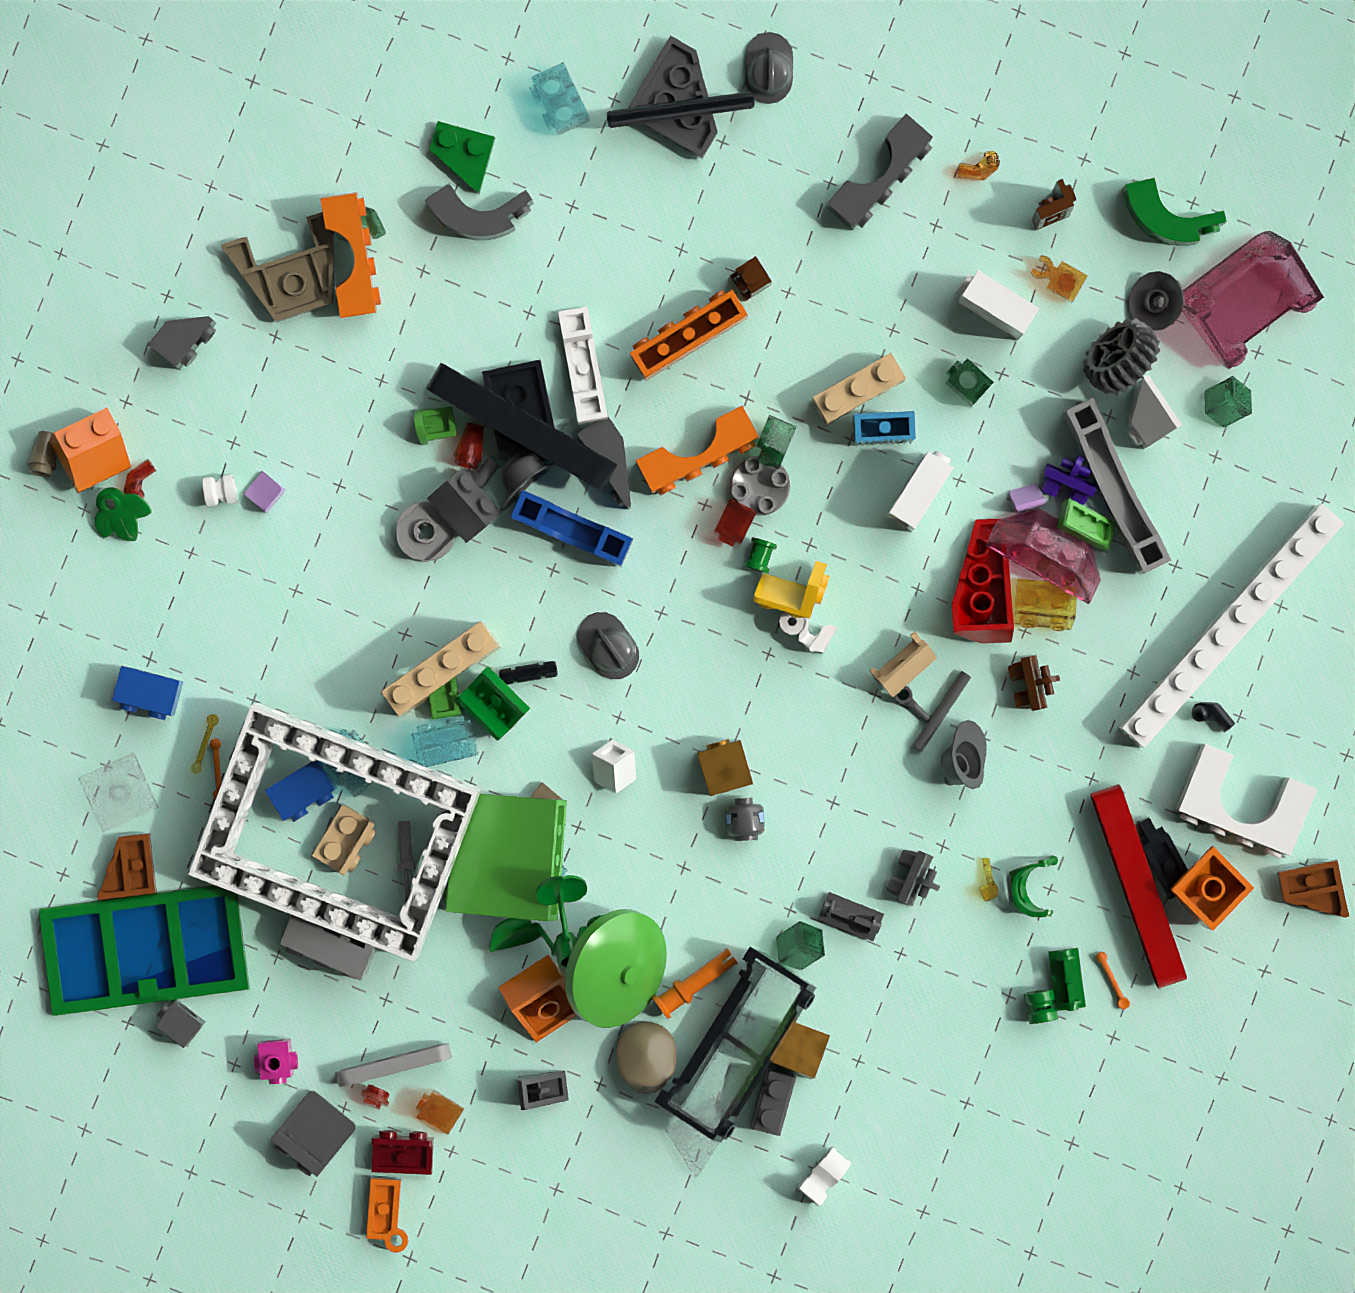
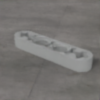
M444 1043L336 1071L335 1074L338 1086L343 1087L452 1058L449 1043Z

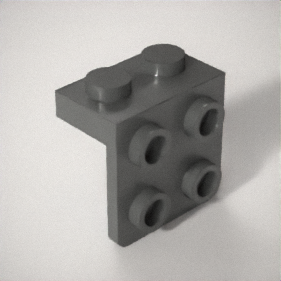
M310 1091L270 1140L275 1143L273 1148L284 1157L290 1155L298 1161L296 1166L308 1176L314 1174L318 1177L355 1131L356 1125L316 1091Z

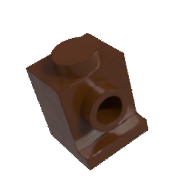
M756 256L737 267L735 273L730 275L745 301L771 286L772 280Z

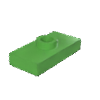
M1070 498L1064 500L1057 528L1101 551L1110 549L1115 522Z
M456 677L428 697L432 720L462 715L461 706L456 700L459 696Z

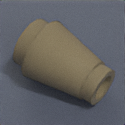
M38 432V437L26 463L29 466V473L42 477H51L53 470H56V453L49 442L53 435L52 432Z

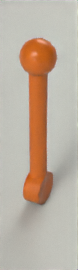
M214 738L210 741L209 745L213 749L216 784L213 798L216 800L222 785L219 758L221 741Z
M1098 952L1095 957L1096 961L1102 964L1118 997L1117 1004L1119 1008L1127 1009L1130 1006V1001L1123 996L1106 961L1107 954L1105 952Z

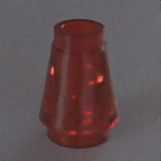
M467 423L453 453L456 465L468 469L478 468V464L482 462L483 426Z

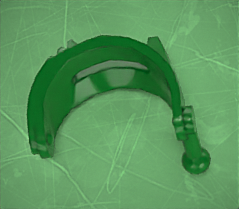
M1052 855L1048 859L1038 860V863L1021 866L1009 872V875H1011L1013 908L1030 917H1052L1053 910L1038 908L1031 902L1026 891V881L1030 872L1035 868L1056 865L1058 863L1056 856Z

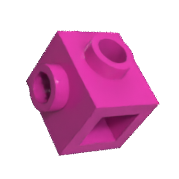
M291 1038L260 1041L258 1043V1055H254L255 1073H260L261 1080L269 1079V1084L287 1083V1078L294 1075V1070L298 1069L297 1051H292ZM272 1059H278L280 1066L274 1065Z

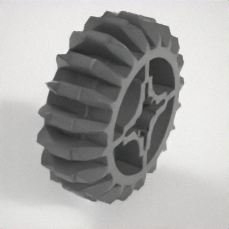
M1127 318L1123 323L1118 321L1114 327H1107L1105 333L1099 334L1096 342L1091 343L1092 348L1085 353L1087 358L1082 362L1084 364L1083 372L1089 379V383L1105 394L1113 393L1115 395L1120 390L1125 392L1128 386H1135L1140 378L1144 379L1143 375L1147 371L1152 370L1151 364L1158 360L1156 355L1160 352L1158 347L1160 341L1157 339L1152 328L1143 321L1140 322L1137 318L1133 320Z

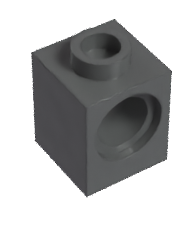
M177 1000L172 1005L167 1002L156 1015L160 1020L155 1027L185 1048L206 1021Z

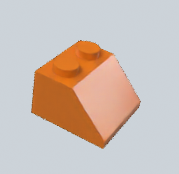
M108 408L54 432L49 440L77 494L131 468L122 434Z
M1211 846L1170 888L1181 905L1203 927L1214 931L1254 889L1214 846Z
M549 954L498 987L512 1013L536 1043L578 1016L571 1008L567 999L565 976Z

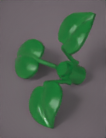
M566 875L564 877L553 876L542 881L537 887L536 896L542 905L548 906L558 903L563 932L557 935L554 943L540 923L532 924L531 920L508 918L499 922L493 929L489 945L490 953L527 944L542 936L551 949L552 956H557L558 965L566 969L571 952L580 936L595 920L603 916L599 915L589 919L587 926L579 928L577 937L572 932H568L564 902H575L584 897L587 893L586 881L574 875Z

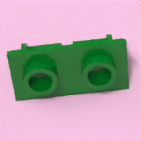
M1078 948L1048 951L1056 1010L1074 1011L1079 1010L1078 1008L1086 1007Z

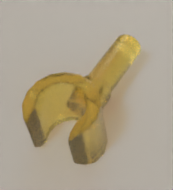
M989 857L982 858L987 884L979 887L985 902L996 898L998 895V887L992 876Z

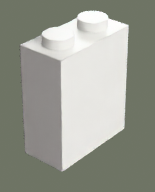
M979 270L974 277L968 274L957 291L961 295L957 303L1016 340L1022 337L1040 309Z
M928 451L886 516L912 532L954 467L949 465L951 459L939 451H935L933 454Z

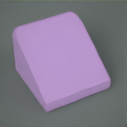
M262 471L244 495L264 512L268 513L286 490Z
M1037 484L1009 491L1013 511L1016 513L1042 506L1045 503V498Z

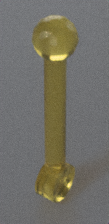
M210 714L207 717L208 726L196 762L190 768L193 774H199L202 771L201 762L213 727L219 723V717L215 714Z

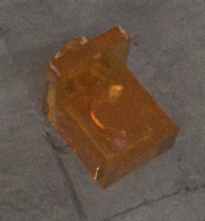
M434 1089L430 1096L424 1093L417 1104L416 1109L420 1113L416 1118L421 1121L422 1119L448 1135L463 1112L464 1107Z

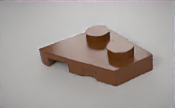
M150 833L118 837L113 857L106 870L104 882L97 895L98 900L157 893Z
M1338 860L1277 872L1284 902L1344 918L1349 917Z

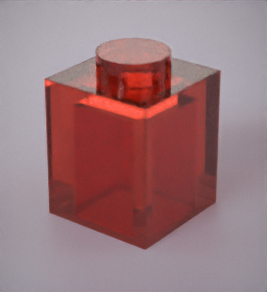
M729 499L714 530V533L719 535L717 540L731 547L735 543L741 545L757 511Z

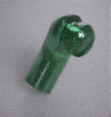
M366 207L367 215L361 216L362 223L369 227L372 238L378 239L384 236L386 231L377 212L373 208Z

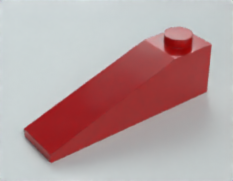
M1006 518L977 519L975 521L951 605L953 634L981 644L1011 643L1013 638L1014 620Z

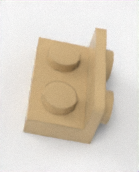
M342 803L311 855L337 870L343 876L347 870L352 872L360 860V856L357 854L362 845L368 846L376 833L372 829L375 825L374 822Z

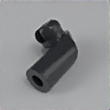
M1199 702L1192 708L1191 715L1195 721H1215L1224 733L1236 724L1217 702Z

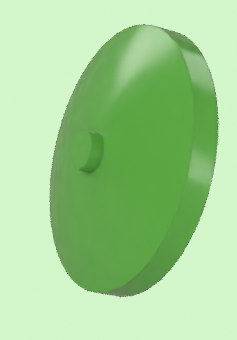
M619 909L599 917L583 932L571 952L565 975V989L568 1002L580 1018L597 1027L611 1028L629 1022L647 1007L661 984L667 961L666 942L658 924L650 917L638 911Z

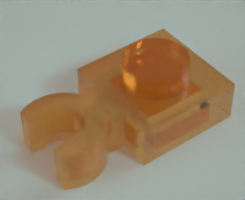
M1041 255L1038 260L1046 265V271L1039 272L1033 269L1031 275L1036 279L1046 278L1050 280L1046 288L1072 303L1088 275L1063 261L1056 268L1049 257Z

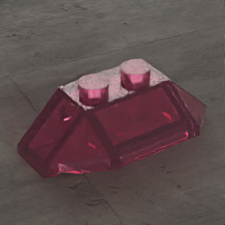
M1040 508L1003 518L995 523L985 544L987 547L1087 604L1091 602L1101 580L1092 545L1057 528L1059 519Z

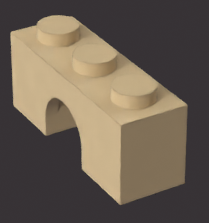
M889 353L812 398V402L827 426L852 412L865 402L903 383L906 377L892 353Z

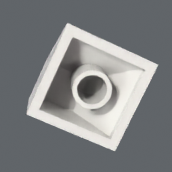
M1149 374L1135 385L1128 419V426L1131 429L1128 431V435L1136 446L1141 445L1145 449L1182 425Z

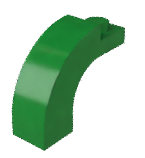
M1155 177L1125 184L1122 188L1126 207L1134 222L1150 237L1166 244L1176 246L1196 245L1200 241L1199 231H1202L1203 236L1220 232L1219 227L1227 222L1224 210L1193 218H1183L1172 214L1160 200Z

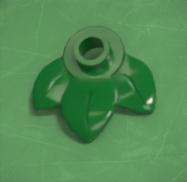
M108 487L97 495L96 506L99 511L94 518V523L98 533L103 538L108 537L114 532L123 540L136 541L138 537L137 519L148 516L152 513V510L148 503L139 495L134 493L123 494L117 488ZM106 499H112L115 502V507H109L106 504Z

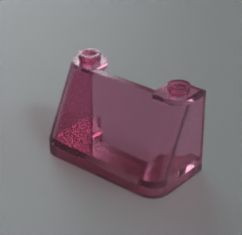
M1264 231L1251 238L1183 290L1184 306L1182 313L1220 363L1227 369L1240 365L1245 360V356L1248 353L1245 343L1290 309L1301 313L1313 310L1324 296L1292 243L1272 231Z

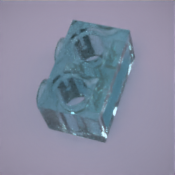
M564 62L531 77L533 86L529 87V90L536 104L542 102L546 112L541 115L549 131L554 129L558 136L590 121L586 108ZM549 80H555L560 85L558 91L553 94L546 93L543 90V85ZM561 107H568L572 110L573 114L570 119L562 121L556 117L557 110Z

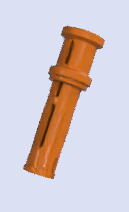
M728 948L724 949L723 952L682 982L680 979L678 981L675 980L673 986L659 997L656 995L652 997L667 1019L671 1018V1013L683 1004H690L695 993L738 964L734 957L722 963L732 955Z

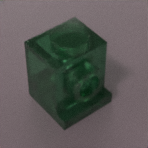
M769 415L756 445L757 448L761 449L757 460L763 465L779 469L797 426Z

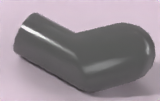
M488 457L480 469L466 470L464 468V470L482 488L488 483L500 465Z

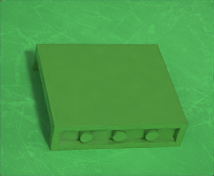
M480 793L449 875L448 887L444 893V903L447 905L446 912L538 921H558V903L548 906L542 905L537 899L536 890L545 879L562 875L567 800Z

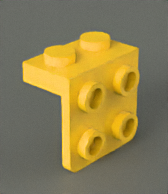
M815 561L807 586L768 574H762L754 593L753 601L765 609H779L795 618L805 617L810 619L815 603L821 605L830 576L824 574L827 564Z

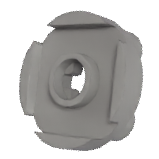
M430 502L410 505L401 513L397 521V542L402 551L415 560L424 562L438 560L446 555L454 544L456 531ZM423 524L427 527L431 524L434 527L431 531L433 534L431 539L427 537L419 538L418 535L421 533L420 525Z

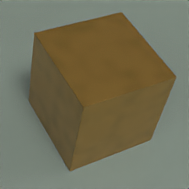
M729 739L706 745L707 750L697 752L709 796L753 784L741 740L730 743Z
M795 1022L770 1064L806 1078L814 1079L830 1035Z

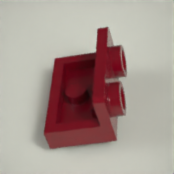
M379 1130V1135L372 1137V1172L432 1175L434 1137H427V1132L411 1131L409 1136H397V1131Z

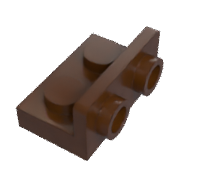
M1063 179L1056 181L1052 191L1053 197L1038 203L1039 207L1032 218L1036 231L1070 216L1074 208L1073 202L1076 201V196L1071 185H1065Z

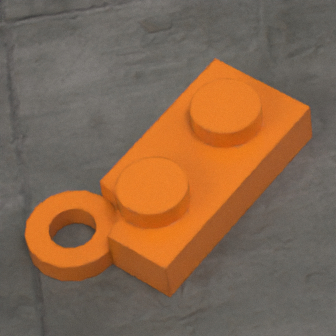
M371 1177L366 1239L384 1240L385 1246L389 1251L394 1253L401 1252L407 1247L409 1242L407 1233L403 1229L398 1228L402 1179ZM399 1235L402 1238L401 1245H393L391 1237Z

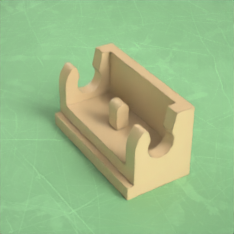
M915 631L910 634L913 641L879 671L875 667L870 670L874 679L892 698L937 659L929 645L924 640H921Z

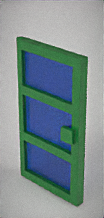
M211 885L39 909L52 1016L250 989L238 894L227 889Z

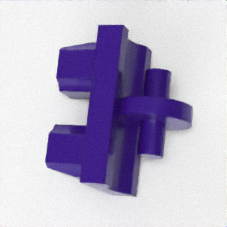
M1078 455L1074 462L1063 458L1060 466L1069 469L1070 472L1050 463H1047L1043 470L1045 477L1041 491L1056 497L1061 484H1065L1072 488L1067 499L1070 498L1084 505L1089 496H1094L1097 488H1095L1096 484L1076 476L1078 473L1088 478L1091 469L1081 465L1084 459L1083 456Z

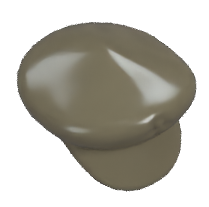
M639 1022L629 1026L620 1035L616 1045L617 1068L622 1079L632 1089L639 1093H655L665 1086L675 1072L677 1061L676 1044L671 1033L662 1025L654 1022Z

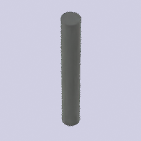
M963 671L960 672L912 746L921 752L924 750L971 679V676Z

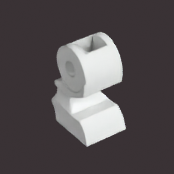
M784 611L779 619L781 630L790 636L799 635L798 641L811 653L819 652L823 654L837 629L836 626L827 625L822 627L818 635H812L808 631V618H795Z
M831 1147L818 1164L812 1167L810 1174L801 1180L796 1189L816 1206H821L827 1197L825 1191L828 1187H833L839 1182L851 1165V1161L849 1159L846 1160L836 1151V1148Z

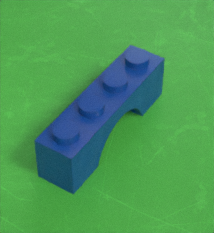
M522 490L511 515L512 520L622 567L633 542V538L583 518Z

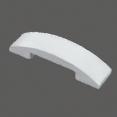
M588 307L559 311L578 424L608 419Z

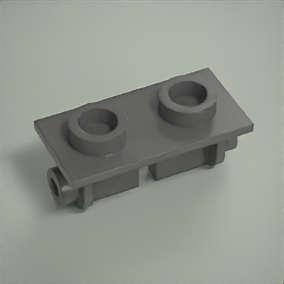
M828 892L818 920L874 941L876 934L880 930L884 913Z

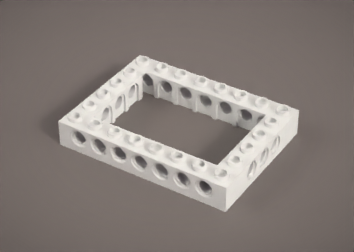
M255 703L250 706L188 875L414 962L421 953L482 789L268 706ZM274 743L280 745V749L284 751L288 749L309 756L308 760L313 762L316 760L337 767L339 772L348 771L366 778L365 782L370 784L376 782L394 789L393 792L396 794L405 793L423 800L422 804L428 805L431 803L442 808L440 815L437 816L433 823L434 831L428 846L423 850V861L418 873L412 879L413 887L407 902L402 906L400 917L234 854Z

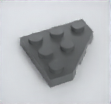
M670 35L628 108L708 97L697 51ZM713 114L643 124L701 159L704 158L718 133Z

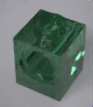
M968 358L963 363L957 360L946 372L950 378L945 384L971 407L994 383ZM963 373L973 375L975 378L974 387L964 388L959 381L960 375Z

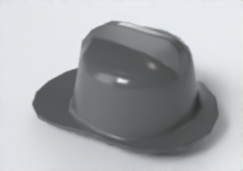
M773 32L759 34L752 39L747 47L746 87L759 102L766 104L777 103L787 96L792 87V47L786 38Z
M528 448L511 457L505 463L502 470V479L509 498L504 502L500 511L507 509L519 498L522 490L525 491L533 482L550 471L555 464L550 463L547 465Z
M596 612L583 620L578 630V641L596 670L602 676L610 679H622L629 676L636 669L639 662V649L622 622L616 616L607 612Z
M966 720L957 726L953 744L941 755L940 762L946 785H965L968 788L976 789L983 783L987 744L983 731L973 721Z

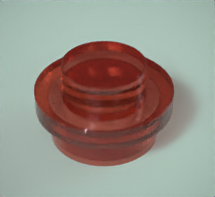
M368 1084L366 1090H362L360 1094L365 1098L363 1103L374 1109L380 1110L381 1106L388 1107L389 1105L387 1100L390 1094L376 1086Z

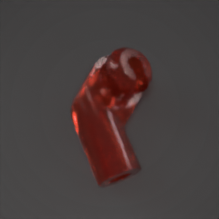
M149 459L127 474L123 490L124 494H137L144 498L145 494L141 489L143 480L157 471Z

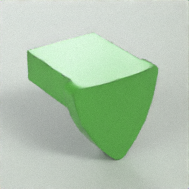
M452 406L423 411V408L416 409L414 423L422 445H427L428 441L457 437Z

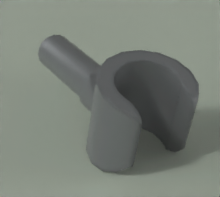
M905 686L904 690L909 693L908 699L903 701L895 695L896 701L900 705H907L910 709H913L926 722L930 716L913 699L911 689Z

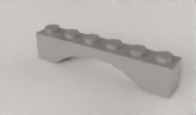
M1094 398L1063 412L1064 419L1088 468L1091 469L1090 473L1139 574H1144L1172 561L1159 533L1149 519L1127 477L1115 450L1107 425Z

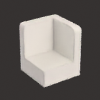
M612 739L592 753L594 781L614 793H618L635 781L634 750Z

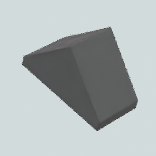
M565 1071L523 1075L517 1079L521 1110L569 1100Z

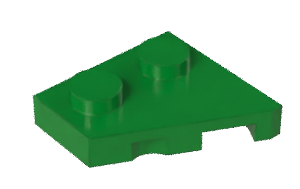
M437 121L430 152L445 163L472 190L480 194L496 138Z

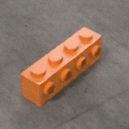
M721 290L709 298L710 303L701 309L699 306H695L683 314L685 319L677 324L671 321L658 330L659 335L651 340L645 337L632 346L634 350L630 352V357L645 381L748 318L747 312L733 290L727 293Z

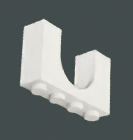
M1201 744L1175 808L1176 811L1182 813L1180 818L1197 825L1199 820L1210 824L1208 830L1225 836L1227 831L1238 835L1236 841L1253 847L1254 843L1265 846L1264 853L1281 859L1282 854L1291 856L1317 789L1292 778L1284 777L1270 812L1264 818L1254 823H1240L1227 814L1220 797L1221 786L1234 755L1208 744Z

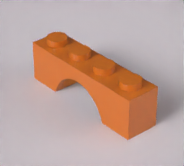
M357 192L321 197L325 229L335 231L344 236L350 243L355 258L351 275L335 288L340 318L376 313V305H381L379 287L373 288L371 276L377 274L374 257L368 258L366 246L372 244L369 227L363 228L361 216L367 215L364 197L358 198Z
M743 405L716 419L715 438L709 448L703 453L694 457H679L660 447L637 459L636 464L651 493L654 494L658 491L660 496L676 488L675 482L683 478L689 482L703 474L702 468L710 464L713 468H716L728 462L729 458L727 455L737 450L741 455L755 448L754 442L759 439V436Z

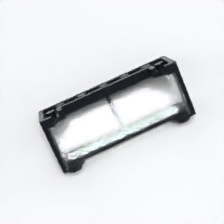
M752 947L748 948L742 960L747 962V970L741 969L739 971L740 980L679 1078L674 1077L672 1083L676 1086H673L669 1092L662 1089L654 1101L706 1137L722 1143L723 1139L727 1140L735 1129L734 1121L803 1009H808L814 1001V991L817 988L771 956Z

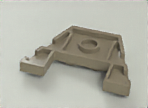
M323 212L306 217L315 247L257 266L247 237L221 245L223 251L276 322L334 304V231L325 229Z

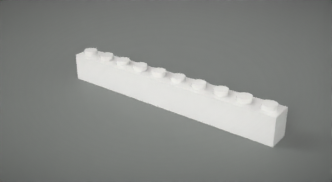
M1316 505L1121 723L1118 729L1140 748H1145L1345 523L1325 505Z

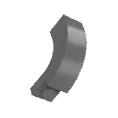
M450 183L425 199L433 215L444 227L459 236L473 240H492L514 232L515 227L510 219L513 217L516 220L523 218L531 212L530 206L534 204L533 199L525 190L495 210L477 211L468 207L460 200Z

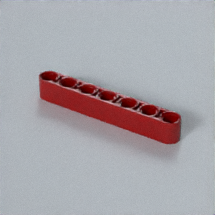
M1120 784L1091 793V800L1157 988L1161 989L1187 980L1177 945Z

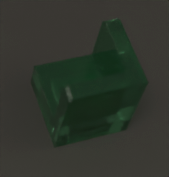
M1234 376L1206 389L1204 392L1205 414L1221 427H1227L1252 414L1251 390Z
M799 921L776 938L779 963L792 968L803 970L825 956L822 929Z

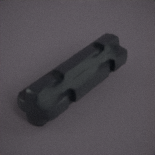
M555 661L543 662V665L536 663L518 666L513 670L511 668L499 670V677L507 685L513 684V681L521 683L539 680L544 676L545 678H551L558 675Z

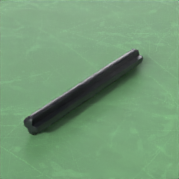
M749 91L608 111L607 122L610 128L731 112L754 108L755 101L753 93Z

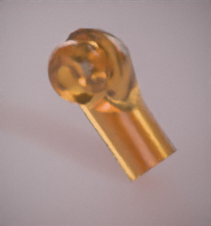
M987 151L976 165L959 163L957 178L978 181L986 180L998 170L1000 165L999 155L995 151Z

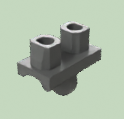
M903 850L898 864L910 869L906 880L893 875L888 883L887 890L897 896L898 901L913 906L917 894L926 899L930 888L939 891L940 885L933 883L937 871L929 868L934 856L919 850L918 852Z

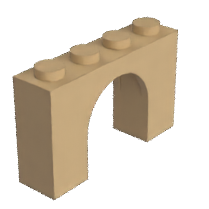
M480 621L381 692L397 715L405 716L427 701L428 697L469 667L482 662L499 650L501 646L485 623Z

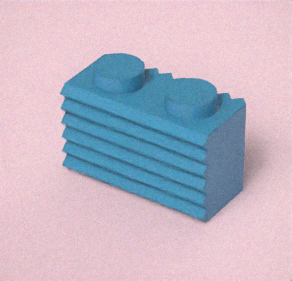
M914 411L853 415V439L856 446L859 443L862 446L865 443L867 445L871 443L876 445L877 442L880 445L883 442L887 445L889 442L894 444L895 441L898 444L901 441L904 444L907 441L911 444L916 438Z

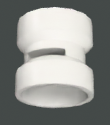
M233 474L223 475L218 481L213 477L203 478V492L207 508L217 506L219 500L227 504L238 503L236 482Z

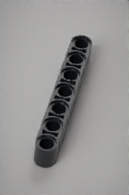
M441 362L426 387L431 393L601 491L604 490L617 467L616 463Z

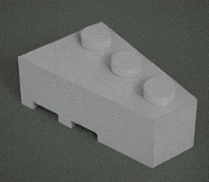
M291 915L280 942L281 945L286 947L285 951L298 957L305 955L314 959L313 962L325 968H334L340 971L341 974L360 981L366 976L377 950V947Z

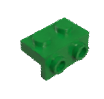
M489 667L485 668L456 698L457 702L497 741L511 730L531 709Z

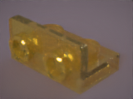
M1018 578L1013 615L1014 624L1025 628L1045 627L1054 631L1071 630L1076 617L1077 585Z

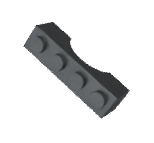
M906 113L886 135L885 142L890 152V165L886 173L878 180L867 184L846 181L827 202L826 208L852 231L857 225L863 228L873 216L870 210L878 202L882 206L893 193L890 190L891 186L897 180L902 183L913 171L909 167L916 158L922 161L933 147L929 143L932 141L933 136Z

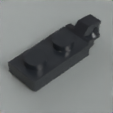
M1145 817L1137 821L1144 835L1139 839L1145 856L1168 899H1172L1175 895L1170 888L1188 869L1170 835L1165 832L1162 826L1156 829L1150 817Z

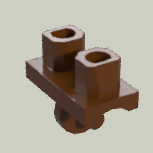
M1037 655L1021 658L1020 662L1008 666L1011 681L1025 679L1027 691L1014 693L1016 708H1031L1032 711L1048 708L1045 695L1054 694L1052 682L1060 681V676H1051L1049 665L1040 666L1039 669Z

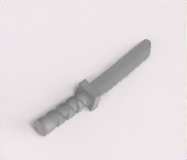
M399 821L401 863L397 865L398 870L405 869L406 903L411 893L410 869H415V863L411 862L410 821Z

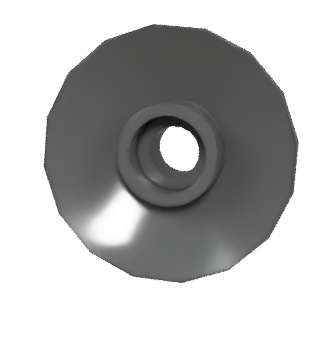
M1161 271L1149 272L1140 277L1133 285L1129 295V311L1132 318H1137L1140 322L1143 321L1146 325L1148 324L1153 331L1164 330L1173 325L1181 315L1184 306V292L1179 281L1171 274ZM1163 297V305L1159 308L1158 300Z

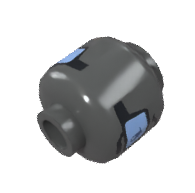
M753 798L735 799V805H730L725 809L727 834L734 836V841L758 840V835L765 831L763 806L753 804Z

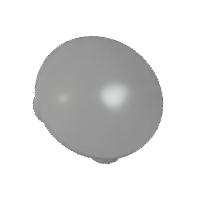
M751 456L740 463L733 472L730 489L735 503L743 511L752 515L762 516L771 514L783 506L790 492V480L784 467L776 460L765 456Z

